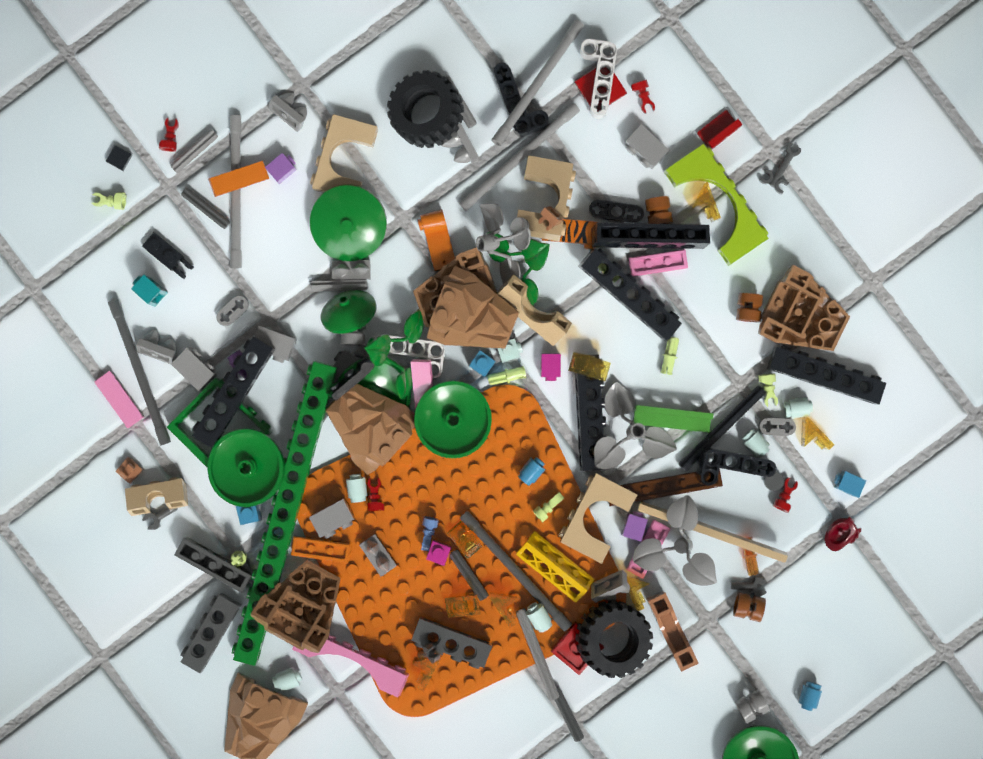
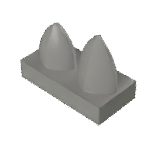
M285 93L279 97L275 95L270 100L268 109L296 132H299L307 117V108H291L294 102V93Z
M460 123L458 124L459 130L457 133L453 132L451 134L452 138L449 141L445 139L443 141L444 144L441 146L452 148L462 145L454 156V162L474 163L479 159V156Z
M370 260L332 261V280H371Z
M157 329L148 332L143 339H138L136 343L137 353L170 365L176 359L175 341L172 338L158 345L159 335Z
M376 534L359 545L381 577L397 566Z
M620 570L591 584V599L596 603L603 599L616 601L617 593H629L630 585L627 582V573L624 570Z

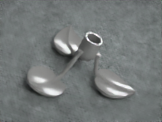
M495 203L479 205L486 227L489 232H492L477 237L476 247L478 251H488V254L506 258L503 262H500V276L503 284L513 274L520 279L519 263L516 260H512L510 255L494 250L499 247L500 241L513 239L514 245L518 250L527 249L531 239L528 221L522 217L515 218L510 224L512 235L498 238L494 235L501 231L500 227L504 222L502 209Z
M615 382L605 395V411L611 417L620 415L623 420L630 424L626 429L627 437L618 443L612 437L599 439L594 446L595 466L600 469H610L620 465L626 455L625 450L620 445L630 439L642 438V440H645L642 444L643 452L652 459H659L676 451L675 442L665 430L660 427H649L646 430L643 424L634 423L633 420L631 421L624 416V414H629L633 411L635 399L632 393L618 382Z
M685 495L672 503L667 510L669 524L674 528L679 527L682 538L677 539L673 547L663 549L658 539H646L635 549L633 562L647 571H657L663 567L666 560L663 552L676 550L680 554L687 553L688 563L682 569L685 578L696 585H713L717 583L713 559L706 553H696L690 558L693 543L684 534L683 529L691 531L696 527L698 511L693 499L689 495Z

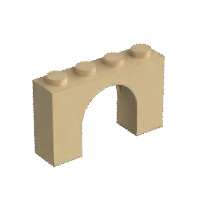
M333 114L332 119L329 118L327 121V137H323L321 142L322 154L321 156L318 155L316 160L317 172L312 174L310 184L313 185L312 189L321 193L343 184L363 186L361 181L338 175L332 169L331 156L339 145L346 142H353L373 148L378 133L377 126Z
M528 155L524 180L545 183L551 186L558 196V204L554 209L563 218H568L570 207L566 206L567 199L571 200L573 189L569 188L570 181L574 182L576 171L573 170V163ZM518 209L517 218L522 217L528 221L531 237L560 241V237L565 236L566 224H563V221L547 231L546 228L549 225L547 220H544L541 224L538 223L539 219L543 217L540 213Z
M595 473L593 476L590 475L585 483L588 487L585 493H580L576 501L579 504L576 510H571L567 518L570 522L567 527L563 526L559 537H561V543L602 564L611 546L587 533L583 524L584 513L591 504L597 501L610 502L629 512L637 494Z

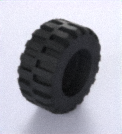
M423 70L422 73L415 71L412 73V76L406 75L403 77L404 81L398 82L395 85V91H391L389 95L391 101L387 102V108L390 109L387 115L391 120L392 128L409 144H414L419 148H423L424 145L427 148H433L434 144L438 146L444 144L443 141L445 139L449 141L452 138L451 134L453 132L457 133L459 130L458 123L463 121L461 113L464 112V105L458 90L445 76L435 71L432 73L429 70ZM425 96H439L440 107L435 117L426 123H413L411 115L414 105Z
M609 600L608 603L603 601L598 603L599 607L597 608L592 606L589 609L590 613L588 615L584 613L581 617L584 620L583 623H578L577 626L580 632L575 635V640L579 643L576 647L577 651L581 653L580 657L598 674L606 675L608 678H615V676L623 678L626 676L625 673L629 675L634 674L635 668L641 669L644 666L642 662L644 659L648 660L650 656L648 650H652L653 644L650 642V639H653V632L649 631L651 628L650 623L645 620L646 617L641 612L621 601ZM613 623H624L629 631V638L625 648L615 655H604L599 647L602 632Z

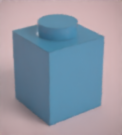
M479 351L469 367L485 378L496 361L482 351Z
M841 471L834 479V484H836L834 488L859 498L867 480L847 471Z
M259 505L251 507L236 506L240 525L262 520Z

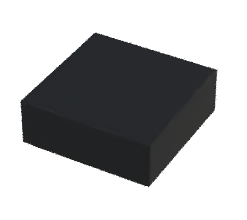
M114 145L106 162L124 172L133 155Z

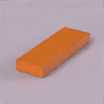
M263 161L211 177L208 180L214 197L268 180L269 176Z
M293 536L291 555L349 563L351 544Z

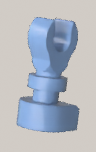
M424 516L422 525L426 526V528L423 529L424 538L421 550L429 551L431 538L435 532L433 528L438 527V518Z

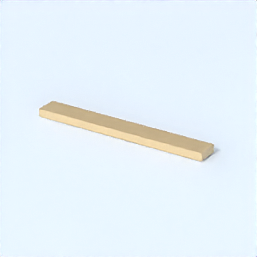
M641 501L638 508L640 512L668 521L666 509ZM698 521L693 531L784 563L788 558V552Z

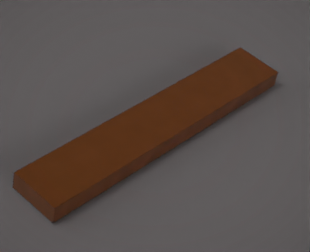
M719 470L717 482L711 486L700 483L696 478V471L622 484L620 486L637 494L634 502L722 487L723 484ZM709 471L703 475L705 481L710 478Z

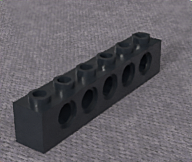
M596 223L591 229L592 247L704 249L710 244L709 225Z
M596 248L592 249L578 267L663 341H668L682 323L678 321L680 317L673 311L668 312L664 308L666 305L658 298L654 300L650 296L651 292L646 287H639L635 283L637 280L631 274H624L621 271L622 267L617 262L608 260L606 252L600 248L598 250ZM601 263H604L607 267L604 274L598 271V266ZM615 276H619L621 279L619 286L613 285L612 280ZM630 288H633L635 291V296L632 299H629L627 296V291ZM644 301L649 302V309L647 311H643L641 308V304ZM659 313L664 317L660 324L656 322V315Z
M254 336L245 342L243 354L241 356L238 355L233 362L235 367L231 372L228 371L223 378L225 383L222 388H217L212 396L214 398L212 404H208L202 412L204 417L200 422L197 421L192 428L194 432L192 437L210 448H213L222 437L275 351L274 348ZM251 353L257 355V361L254 364H250L248 361V356ZM244 369L247 372V377L241 381L238 378V372ZM230 386H234L237 390L234 397L228 395L227 391ZM221 402L226 405V411L222 414L217 410V406ZM210 419L216 422V427L213 430L207 427V422Z
M785 345L773 348L767 366L768 370L874 405H880L887 384L881 381V377L876 375L868 377L863 375L864 372L861 370L853 369L850 371L845 369V365L839 363L831 365L827 363V359L821 357L813 359L809 357L808 353L798 351V353L790 351L791 348ZM788 357H792L795 360L792 368L786 364ZM806 363H810L813 366V371L810 374L804 369ZM825 369H829L831 372V377L828 380L823 377ZM843 375L849 377V383L846 386L841 382ZM861 381L867 383L866 391L860 389L859 384Z
M599 354L573 356L580 471L606 470L597 468L594 464V457L589 454L591 446H595L599 439L607 437L603 432V427H606V417L602 414V408H605V398L601 396V389H604V379L600 378V370H603L602 358L599 359ZM587 369L592 370L594 373L591 380L585 377ZM588 388H592L595 392L592 399L586 396ZM590 407L596 411V415L593 418H589L587 415V410ZM592 426L597 430L595 437H590L588 434V429Z

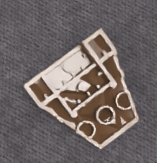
M477 247L458 254L448 265L442 267L438 273L431 276L413 291L419 310L422 313L425 327H430L431 325L430 320L444 283L448 281L454 266L474 273L478 279L497 294L489 266L485 262L482 252L478 251Z
M791 265L783 279L777 282L761 314L762 321L759 325L758 334L775 343L834 351L850 316L834 299L832 300L822 286H819L814 281V277L810 273L795 265Z
M454 266L448 281L444 283L432 314L427 338L450 346L506 349L520 312L502 297L498 296L488 285H485L474 273Z
M359 384L352 387L337 401L334 400L325 409L344 446L347 448L352 461L367 475L375 471L380 465H385L410 438L412 429L415 427V414L406 405Z
M306 560L290 573L288 578L282 583L279 582L271 592L260 598L251 616L258 623L264 625V629L296 648L320 653L330 634L341 578Z
M238 672L230 689L224 752L240 759H267L299 724L308 703L294 696L286 697L255 683V679Z

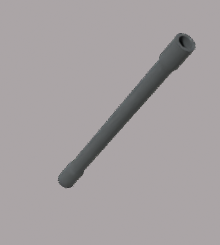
M119 299L111 300L107 303L116 321L155 427L160 446L171 442L166 426L163 424L124 318Z
M467 510L460 517L463 523L480 538L539 603L543 604L563 631H566L572 625L570 620L553 605Z

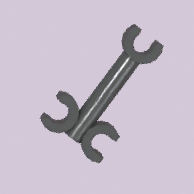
M793 143L788 144L786 147L787 154L775 174L773 175L771 170L766 169L764 173L768 174L769 179H759L760 183L769 184L775 188L778 194H783L784 192L779 188V184L786 186L789 184L787 180L780 178L793 157L801 153V148L795 153L791 151Z

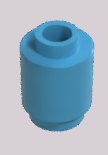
M530 457L519 471L518 477L530 486L546 470L543 467L545 463L538 457H535V459Z
M810 681L803 685L798 703L802 704L801 708L812 711L813 708L817 709L822 693L821 685Z

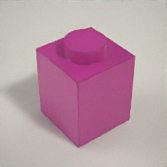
M541 354V377H545V381H557V377H561V354Z
M433 539L426 560L444 566L451 546Z

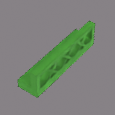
M635 405L633 421L644 426L710 433L711 419H713L714 414Z

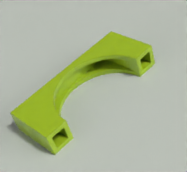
M702 144L667 168L664 174L674 188L686 182L704 181L719 187L729 197L734 208L735 223L730 238L718 252L726 264L730 266L768 240V231L763 225L760 226L758 224L755 212L747 208L745 205L747 201L744 196L736 192L734 189L736 185L733 180L725 176L723 173L725 169L722 164L714 160V153L711 148Z

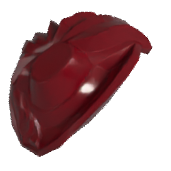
M851 517L839 518L828 527L824 537L825 544L831 551H839L847 544L854 543L862 528L857 529L854 519Z

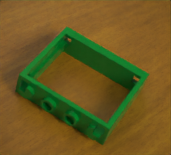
M215 378L167 426L206 467L209 455L180 425L217 388H222L225 383L223 378L221 380ZM228 388V395L230 397H234L237 392L233 393ZM244 403L241 404L239 409L263 433L269 436L272 433L270 424L264 419L261 421L256 416L258 413L250 405L247 407Z

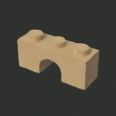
M174 477L164 482L152 481L148 485L136 484L132 485L131 488L125 489L126 507L131 516L151 513L150 504L156 497H164L165 504L169 509L189 506L187 487L182 478Z

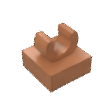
M548 206L541 211L540 214L543 217L539 219L538 223L541 224L544 220H547L549 225L546 230L548 231L554 226L561 224L565 218L551 206Z
M127 457L115 472L131 484L144 469L132 458Z

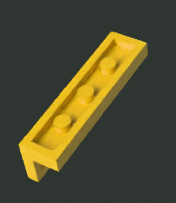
M535 531L516 553L518 557L575 603L588 591L595 580ZM524 550H529L533 554V557H529L527 554H525ZM540 563H545L548 569H544L540 566ZM555 575H560L563 581L556 579ZM570 587H575L580 592L576 595L570 590Z

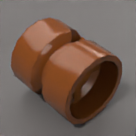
M659 196L645 200L646 211L650 213L647 216L648 224L673 223L672 212L668 210L671 207L669 196Z
M738 293L737 304L740 308L736 311V320L760 323L762 312L759 308L763 303V295ZM747 304H753V308H746Z
M738 592L734 602L733 616L743 619L747 616L749 620L761 622L765 611L766 598L759 596L751 598L749 594Z

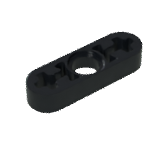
M594 200L589 206V213L595 218L638 223L644 217V210L639 205ZM600 204V208L606 209V205H610L608 216L604 215L606 211H600L599 214H596L592 207ZM614 206H618L622 210V214L619 217L611 214V209ZM625 207L629 208L627 212H633L634 209H637L641 216L633 219V215L627 214V218H623Z

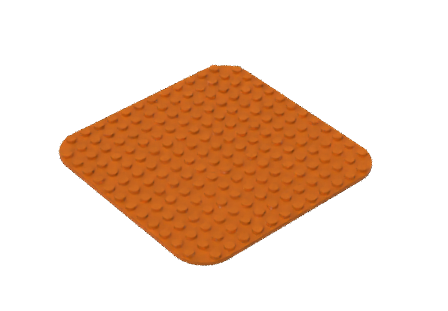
M498 385L481 392L491 410V430L484 444L468 456L445 458L432 453L422 444L414 427L410 438L391 459L368 475L348 455L316 470L308 476L297 517L306 538L351 544L349 563L316 560L321 568L341 578L336 602L359 651L360 649L366 650L371 653V657L376 659L378 657L384 658L389 661V665L393 667L399 665L406 669L405 672L409 673L399 697L380 690L372 677L386 705L401 715L408 717L429 715L536 664L516 611L525 608L527 611L529 605L535 602L539 604V602L480 538L463 523L460 517L467 510L553 605L570 620L572 625L575 621L582 624L584 620L581 617L584 613L588 615L590 613L589 609L592 606L597 608L600 602L608 603L604 599L597 603L591 599V586L575 603L516 555L535 531L594 578L593 582L618 572L609 551L601 564L560 542L561 537H559V533L563 526H568L570 520L567 518L572 509L576 510L579 504L576 501L581 491L541 406L532 394L518 386ZM530 457L533 459L538 457L545 463L543 467L546 470L535 483L528 486L518 477L519 471ZM361 474V477H365L367 488L366 501L351 503L350 498H348L346 479L350 478L349 475ZM369 478H371L372 487L378 485V478L381 481L378 495H380L379 502L385 505V510L367 511V503L371 502V499H369V495H371L370 488L367 484ZM560 492L564 499L552 509L551 513L548 512V518L541 522L533 513V510L537 506L542 508L545 502L548 503ZM345 498L355 516V519L352 520L353 525L344 530L342 527L335 530L336 534L327 539L325 536L320 538L309 517ZM588 507L583 516L584 528L588 534L605 543ZM424 516L439 519L438 527L433 528L435 532L432 535L430 547L434 539L450 545L449 554L456 549L459 550L487 591V598L482 601L478 599L449 555L444 566L426 560L429 551L421 550L424 538L423 529L426 528V526L422 525ZM374 534L377 535L397 564L395 568L382 577L359 546ZM524 550L525 554H527L529 557H533V554L529 550ZM540 563V566H542L544 569H548V566L545 563ZM555 575L556 579L563 581L560 575ZM570 587V590L576 595L580 592L575 587ZM617 593L616 601L626 603V593ZM419 618H426L492 643L485 667L473 668L468 665L469 662L452 660L450 658L451 655L446 653L440 655V659L435 663H431L428 658H419L417 653L423 650V648L415 646V642L411 641ZM553 619L551 620L552 626L544 632H539L533 627L545 659L554 655L550 649L566 632ZM613 623V624L609 625L608 627H606V628L604 629V631L607 630V629H609V628H610L611 626H613L615 623ZM431 632L428 634V639L431 642H435L439 639L437 633ZM449 639L446 641V646L453 649L457 646L455 640ZM472 646L464 648L466 655H473L475 652Z

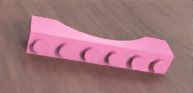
M330 634L320 653L310 652L307 649L300 650L295 646L292 648V650L307 657L332 654L349 658L360 664L370 673L380 690L395 697L401 695L409 673L405 672V668L399 665L393 667L388 664V660L381 657L373 658L370 656V652L363 649L358 651L353 648L354 645L345 641L340 643L336 641L335 636Z

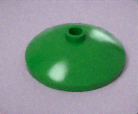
M344 291L332 297L325 304L321 311L320 319L324 328L332 333H350L364 327L371 321L376 313L377 304L374 297L366 291Z

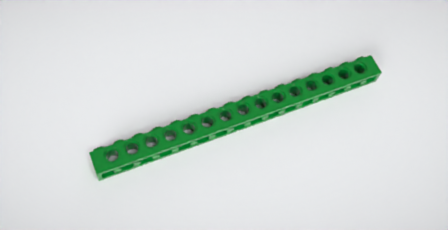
M313 361V365L309 364L307 370L309 380L308 383H304L302 388V394H304L303 402L299 401L297 407L299 417L298 420L293 422L291 430L294 432L293 439H289L286 450H289L287 458L284 457V479L278 494L274 495L271 506H274L273 513H269L266 522L269 528L262 537L261 543H264L263 550H259L256 559L259 565L252 574L251 580H254L253 587H249L246 596L249 602L243 608L241 617H244L243 624H239L236 633L239 639L237 643L234 642L231 654H234V661L256 666L259 661L266 630L264 625L258 623L257 628H252L249 625V620H255L251 616L255 608L254 602L259 601L262 596L271 592L280 582L324 421L325 409L330 398L326 392L330 390L329 387L334 383L338 369L336 366L318 361ZM316 377H320L324 381V385L321 388L314 385ZM311 396L318 398L319 403L317 406L310 405L309 398ZM308 414L313 417L312 425H307L304 422L305 415ZM301 433H305L309 438L306 444L301 443L299 440ZM295 452L302 453V462H297L294 459ZM296 471L298 473V480H291L289 472ZM286 489L293 492L292 499H287L284 496ZM285 508L288 511V517H281L279 509ZM275 527L283 529L282 536H277L274 533ZM269 546H276L278 554H271ZM265 564L272 565V573H267L264 570ZM259 583H266L268 591H262L259 588ZM250 638L253 641V646H247L244 643V639Z

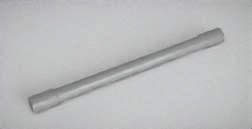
M574 20L553 54L504 124L491 139L495 145L501 146L511 129L573 40L577 38L584 27L581 21Z
M575 103L569 105L552 123L494 174L462 199L459 205L465 211L469 210L495 184L561 126L580 112L578 106Z
M230 115L231 171L241 168V115ZM241 189L231 192L230 268L234 269L242 268Z

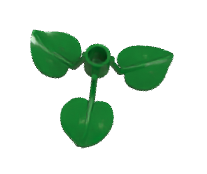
M497 233V234L494 235V236H497L498 238L503 237V236L500 235L499 233ZM530 239L527 249L510 253L508 252V241H500L499 247L494 251L510 256L523 255L526 264L530 267L523 274V277H520V280L528 286L527 297L534 307L538 299V288L533 280L527 278V275L532 270L538 271L543 268L548 257L550 244ZM489 254L496 262H503L506 259L498 255Z
M419 309L407 318L404 326L405 337L390 339V336L387 334L377 338L371 337L364 348L375 366L379 367L387 360L401 370L396 379V390L399 398L402 400L413 387L411 367L405 369L387 356L390 352L391 342L408 340L409 343L414 344L420 338L423 331V316Z

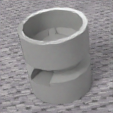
M366 325L356 331L341 334L340 344L365 345L366 334L363 333V330L366 329Z
M758 689L749 693L748 698L742 697L734 702L746 724L754 721L756 715L762 716L770 712L769 706Z

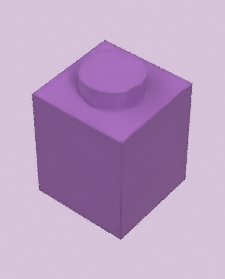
M281 153L265 168L276 182L281 184L296 171L294 167L296 162L290 155L285 156Z
M633 511V514L628 513L621 535L641 542L648 519L644 518V514Z

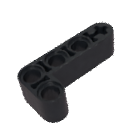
M502 62L496 64L493 75L505 110L509 116L511 114L510 107L514 104L517 105L521 96L509 65ZM500 69L505 72V82H503L502 75L499 74ZM504 88H513V94L506 95L503 92ZM524 110L512 129L520 137L543 130L547 126L548 115L543 110H536L528 114ZM537 116H542L545 119V122L543 124H537L535 123L534 118ZM523 122L527 128L524 131H519L516 125Z
M705 448L699 456L696 478L700 483L711 486L717 482L720 468L771 477L776 473L777 467L773 461L765 458ZM713 452L714 459L708 462L707 456ZM731 456L732 463L727 466L726 458ZM749 459L750 467L745 469L744 463ZM758 464L762 466H768V469H760L758 468ZM709 471L710 478L705 481L703 475Z

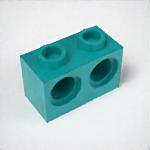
M146 275L138 276L132 283L133 287L131 290L148 305L154 307L168 294L156 281Z

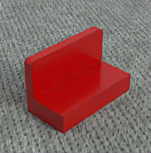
M725 110L699 130L697 135L712 150L737 131L743 124L739 119L735 121L731 114Z

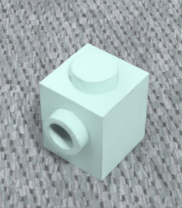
M515 338L508 341L506 349L497 348L502 363L520 358L519 353L523 352L520 342H516Z

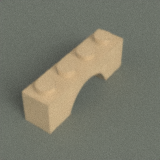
M513 274L501 286L497 295L520 312L518 318L543 337L545 341L554 346L567 334L572 322L558 311L545 313L533 307L527 297L528 286Z

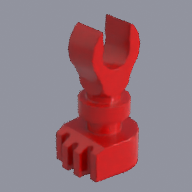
M647 79L630 85L632 91H639L640 93L638 97L642 101V112L647 114L646 104H650L652 111H654L655 104L650 100L648 96L650 93L646 90L649 87Z
M166 118L165 126L167 133L164 136L166 140L159 142V149L175 152L177 148V143L174 142L176 140L175 132L179 128V122L175 119V125L169 126V118Z
M369 478L367 484L370 488L371 495H369V499H371V502L367 503V511L385 510V505L379 502L380 495H378L381 481L378 478V485L372 487L371 478Z
M790 478L784 480L783 492L779 494L780 499L776 498L772 505L787 513L791 509V505L787 503V500H790V494L798 486V482L795 481L792 488L788 487Z

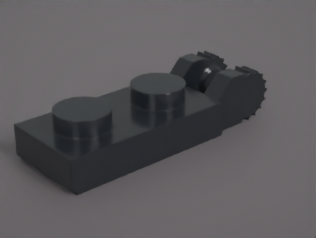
M155 232L142 245L157 260L183 279L186 278L185 273L176 266L182 262L188 269L192 270L194 268L180 252Z
M367 358L361 359V361L357 362L356 368L347 371L340 382H334L326 394L331 399L337 401L373 370L374 364Z

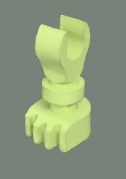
M118 192L114 196L109 195L106 197L100 193H94L92 195L100 197V201L92 204L97 207L103 205L108 207L114 206L115 209L124 210L127 195L124 192Z
M776 374L758 375V381L765 383V386H763L766 391L764 404L768 407V399L773 398L774 405L777 406L778 398L774 394L775 385H773V382H776Z
M559 492L548 503L545 502L542 508L537 506L533 513L541 522H544L548 518L547 513H551L552 509L564 497Z

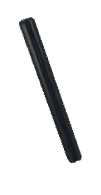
M759 385L756 386L678 465L684 471H687L699 459L701 451L712 447L765 395V390Z

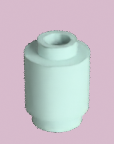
M804 397L784 402L786 418L791 417V419L810 416V412H813L812 401H808V398Z
M753 428L742 437L744 445L755 457L758 455L762 457L770 450L768 448L769 442L759 431H755Z
M361 474L349 475L350 478L346 479L348 498H350L351 503L366 501L367 488L365 477H361Z
M535 602L528 606L526 615L533 627L539 632L548 630L552 626V619L543 604Z
M292 667L272 677L276 691L284 692L299 686L300 681H302L299 669L295 670Z

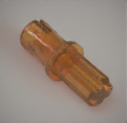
M742 548L744 554L742 558H745L748 575L754 576L759 574L756 560L757 553Z

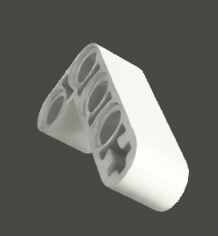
M586 39L581 44L580 55L585 60L597 62L590 114L595 119H602L606 116L609 107L617 48L612 42ZM591 46L594 52L586 53L584 47ZM610 49L613 54L605 56L603 50ZM606 67L609 69L610 73L608 75L601 74L600 69ZM599 86H604L607 89V92L605 94H600L597 91V88ZM599 100H602L601 109L603 110H601V113H598L596 109Z
M376 334V335H374L373 337H374V338H377V337L381 336L382 334ZM390 336V339H392V338H403V337ZM418 339L415 343H420L423 349L421 353L415 354L412 351L414 344L409 343L408 340L403 341L404 346L400 351H395L393 348L394 342H391L389 354L431 360V365L435 364L439 367L438 374L432 375L433 379L440 377L443 371L445 349L442 344ZM433 346L441 347L442 352L439 356L431 354Z

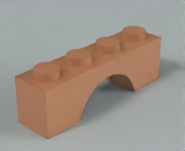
M662 591L647 598L646 600L680 671L682 672L699 664L666 593Z

